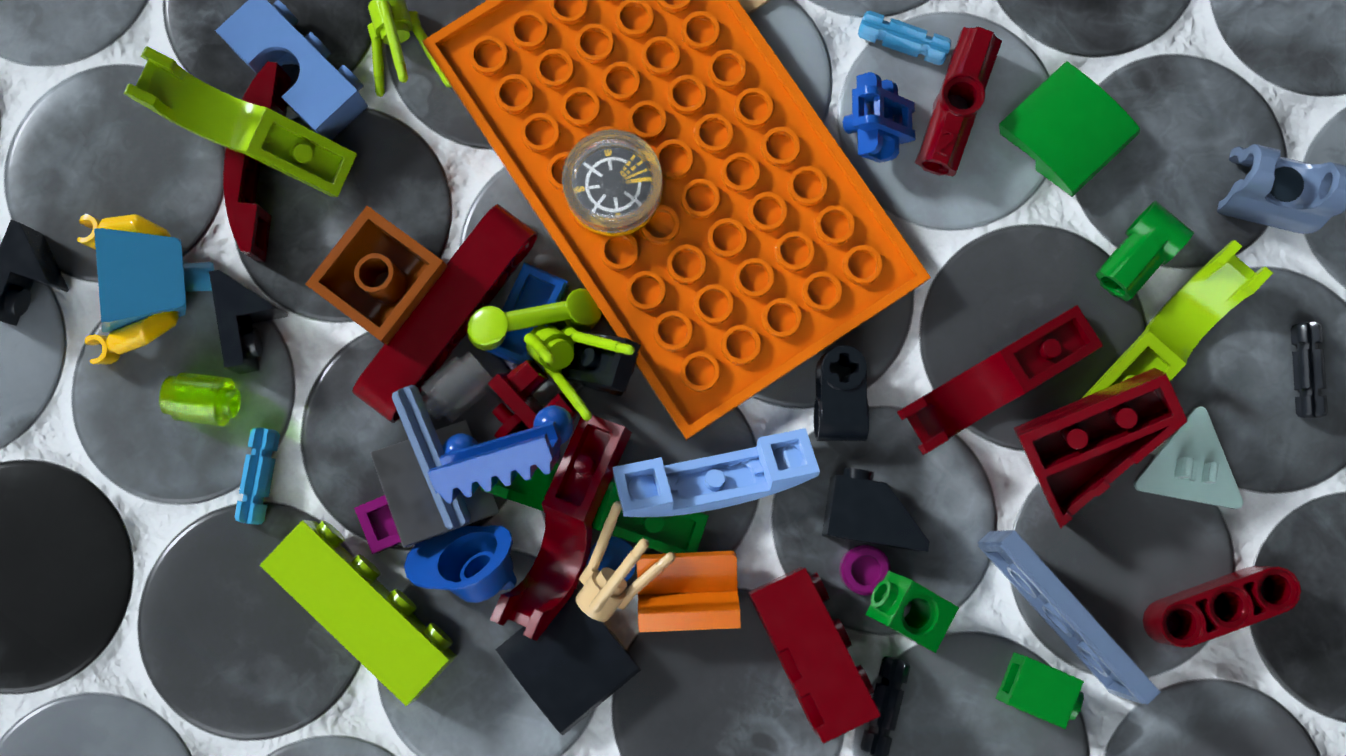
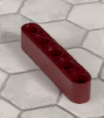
M501 205L493 206L447 263V269L388 345H383L362 372L353 387V394L391 423L399 420L400 417L392 400V394L409 385L418 387L421 394L467 334L470 317L476 310L491 303L528 255L537 240L538 233Z

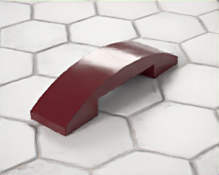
M268 61L257 73L242 100L267 107L286 117L288 104L282 96L290 89L291 78L278 62ZM226 148L223 188L227 216L233 236L242 253L256 262H266L272 216L258 204H255L260 162L243 153Z

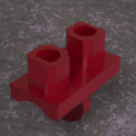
M526 360L510 373H497L487 383L515 413L513 414L503 403H500L492 411L503 424L494 436L496 438L527 430L525 425L529 429L533 428L535 416L544 408L532 395L549 378L533 360ZM563 393L557 394L545 406L557 405L565 408L571 414L573 421L579 414Z

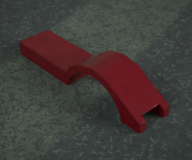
M1078 305L897 411L901 420L908 419L922 442L918 448L924 455L945 443L968 426L1103 347V344Z
M592 415L589 421H585L580 417L541 504L545 513V532L540 551L525 578L511 591L500 595L490 618L491 621L504 626L508 620H511L526 627L524 636L537 641L570 599L580 581L579 577L585 569L590 554L593 534L592 523L613 477L612 467L618 466L632 434L625 426Z

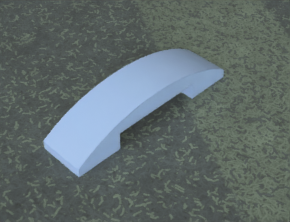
M804 428L759 437L757 447L669 465H664L662 457L615 466L612 467V472L623 516L664 517L716 510L757 500L807 482L819 476L820 469L807 430Z

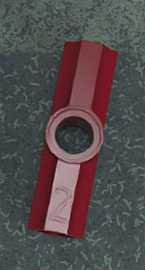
M963 27L960 32L940 92L933 102V112L915 160V164L921 166L924 171L938 176L948 175L952 177L957 173L977 112L985 101V89L1002 40L997 38L993 31L981 27ZM953 94L960 95L967 101L969 108L963 110L954 107L950 103L948 96Z

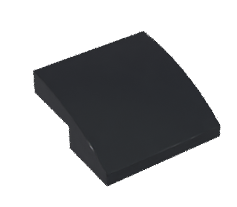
M575 588L570 599L537 641L523 635L526 629L523 626L495 649L538 708L562 735L641 671L640 667L605 623L592 619L578 607L576 596L580 590Z

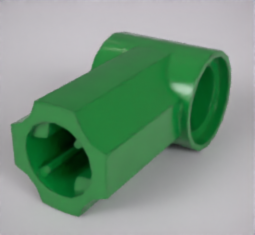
M1154 201L1127 229L1125 234L1128 237L1105 261L1095 276L1106 291L1127 302L1136 295L1161 264L1165 265L1188 243L1194 232L1159 202Z

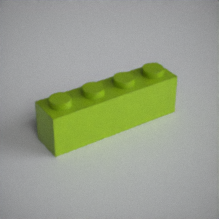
M302 520L259 566L405 706H408L416 701L456 658L457 655L449 648L453 641L434 623H430L426 627L413 614L417 607L404 593L396 588L392 592L385 588L377 580L381 575L380 571L361 554L354 558L342 547L341 544L345 541V538L335 527L325 520H322L319 524L316 521Z

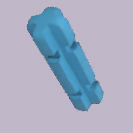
M866 11L858 29V36L873 43H875L876 39L883 41L882 46L916 58L918 54L924 55L925 61L936 65H942L945 62L951 48V40L948 37L934 33L933 37L926 35L928 30L891 18L890 22L885 21V15L873 11Z
M256 427L250 431L247 447H251L252 450L251 455L246 454L239 493L243 494L242 501H237L234 516L235 520L240 523L259 525L265 521L267 505L263 504L264 497L269 498L276 459L271 457L273 451L277 452L280 434L276 430Z

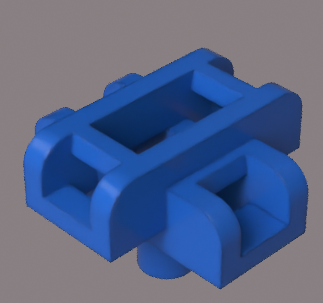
M873 72L856 76L857 88L852 89V114L844 116L843 128L847 134L858 132L859 156L878 163L893 160L899 153L900 144L916 140L915 130L912 129V113L915 112V103L899 96L898 86L893 81H881L880 76Z

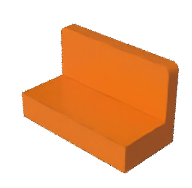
M734 551L674 553L676 556L675 560L638 593L639 632L741 628L737 556ZM667 553L642 554L636 563L637 578Z

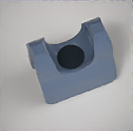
M1253 144L1248 148L1235 147L1231 150L1229 161L1251 167V171L1246 175L1245 179L1236 181L1228 195L1219 201L1217 213L1295 233L1310 234L1320 230L1331 217L1339 215L1346 210V165L1333 162L1310 164L1281 157V150L1258 144Z

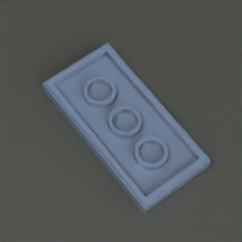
M1015 530L989 531L977 542L979 544L978 547L1109 693L1146 705L1161 693Z

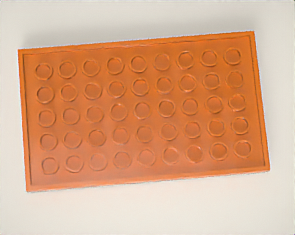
M487 0L422 41L582 285L595 301L616 336L627 338L641 345L635 364L686 441L931 278L738 0ZM622 137L639 143L652 154L661 171L663 192L657 212L645 226L627 235L605 236L588 230L575 219L565 198L564 177L571 159L586 144L600 138Z

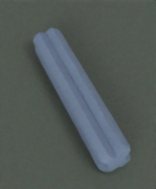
M409 385L395 391L392 394V400L445 527L455 529L468 523L471 520V515L461 491L453 502L447 503L439 493H435L427 472L429 469L441 466L439 457L444 455V450L418 387Z

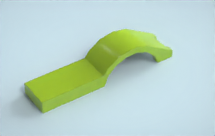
M148 46L144 48L141 57L147 60V63L136 86L129 83L123 94L170 122L202 138L243 153L331 197L339 196L357 153L267 107L255 105L224 93L189 74L174 59Z
M1232 240L1166 302L1147 325L1144 332L1082 398L1153 368L1166 373L1171 381L1187 364V359L1193 349L1211 328L1241 301L1254 294L1273 272L1265 266L1255 273L1235 255L1242 245L1236 240Z

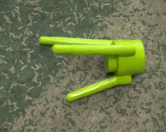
M372 0L368 5L372 23L367 28L372 44L376 95L382 97L385 94L382 41L390 46L399 81L402 83L407 82L408 74L400 43L410 38V31H413L444 85L450 88V84L422 42L428 36L421 26L418 12L408 11L405 0Z
M551 324L540 325L524 336L528 354L544 367L545 374L554 380L585 421H589L592 418V414L562 374V369L566 368L574 358L573 344L578 342L626 355H632L635 352V348L632 345L579 332L572 326H566L559 330Z

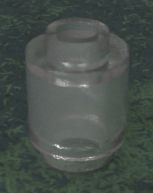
M470 351L466 352L461 358L455 355L420 385L426 393L422 396L426 409L437 421L446 416L453 423L488 393L486 387L489 385L487 383L493 377Z

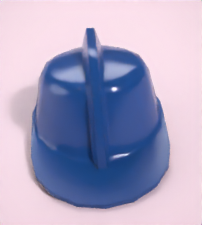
M496 525L463 526L416 543L408 553L405 561L406 577L415 586L426 589L449 590L466 602L479 603L486 601L500 590L513 589L517 584L510 554L513 544L511 532L503 526Z

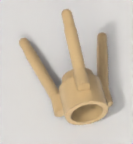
M620 501L613 503L589 564L579 577L584 586L576 596V603L587 616L600 622H607L617 608L624 610L632 598L663 572L676 557L673 552L667 553L627 587L625 577L649 546L647 539H641L616 571L606 567L599 571V566L622 509Z

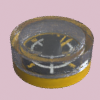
M603 130L586 136L570 151L563 166L562 187L568 207L581 225L600 235L623 236L645 226L657 212L663 192L662 169L653 149L637 135L622 130Z

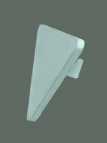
M1196 407L1186 417L1188 421L1173 433L1134 481V488L1140 492L1230 509H1239L1243 505V499L1207 409Z

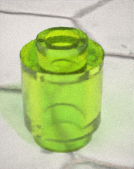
M181 372L177 376H168L164 380L159 394L161 411L166 415H171L174 420L214 426H225L231 418L238 414L241 404L240 391L235 388L232 379L212 375Z

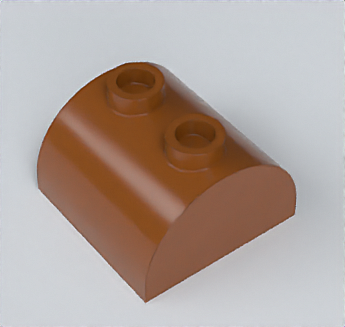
M366 206L305 285L378 340L388 345L447 269L448 265L369 206Z

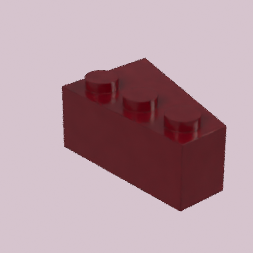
M1153 368L1016 426L1014 431L1051 512L1061 529L1073 519L1072 516L1096 495L1099 497L1111 487L1109 484L1134 463L1137 465L1188 420L1167 374Z
M799 567L748 592L812 730L823 744L881 716L870 695L874 693V689L861 664L855 666L847 650L852 644L839 618L832 621L824 605V602L830 600L817 572L809 575L806 568Z

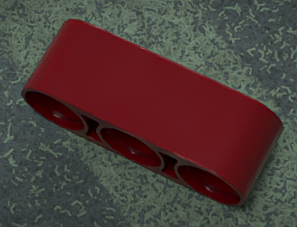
M1276 566L1246 567L1154 601L1144 612V630L1151 639L1158 643L1181 648L1192 647L1291 610L1300 600V582L1295 574L1286 568ZM1266 577L1270 579L1273 586L1272 596L1267 601L1261 593V584ZM1219 594H1222L1227 601L1226 613L1221 618H1218L1214 611V601ZM1176 610L1181 617V627L1172 636L1167 630L1166 622L1169 614Z

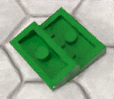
M1068 61L1059 67L999 123L1000 135L1036 161V171L1071 197L1140 134V127L1128 113L1099 85Z

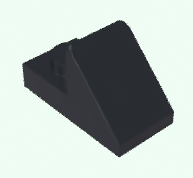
M10 220L0 245V321L17 326L20 316L27 311L30 305V290L34 282L68 292L69 289L44 235L20 222Z
M220 270L209 271L224 368L238 374L259 371L257 357L262 356L263 346L257 328H252V324L288 317V314Z
M583 332L632 345L635 348V352L632 355H626L576 342L573 344L574 358L566 368L562 369V374L567 381L611 395L622 396L624 392L626 393L641 345L627 338Z

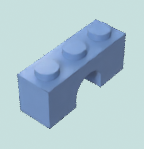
M248 0L215 31L256 74L268 61L278 62L280 66L286 64L300 66V73L296 83L282 98L314 132L333 140L368 107L358 92L364 85L344 64L337 70L326 59L331 55V52L312 32L303 37L294 28L299 21L280 0L275 1L272 5L267 0Z

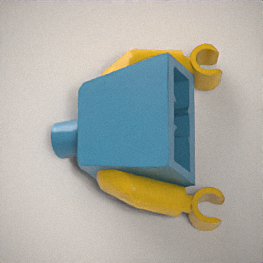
M137 214L107 217L101 221L91 215L80 217V224L93 228L89 236L85 238L78 237L77 241L96 250L102 332H110L108 336L89 335L85 338V345H102L101 355L96 359H91L90 363L113 364L120 358L121 354L149 344L176 326L179 317L185 315L186 292L212 291L209 271H214L213 262L183 263L181 239L171 237L165 228Z

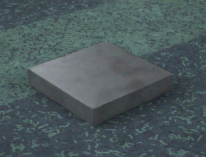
M466 420L435 430L441 445L454 434L463 433L472 436ZM409 439L371 452V457L403 548L499 513L493 494L479 490L481 487L479 485L472 497L467 498L462 493L470 512L471 520L455 529H448L444 525Z

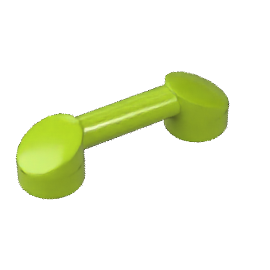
M579 288L573 290L568 295L566 301L509 312H504L494 306L482 307L476 310L470 317L467 326V336L476 348L493 350L503 343L509 331L565 321L568 326H572L577 331L591 330L599 322L602 312L587 289Z

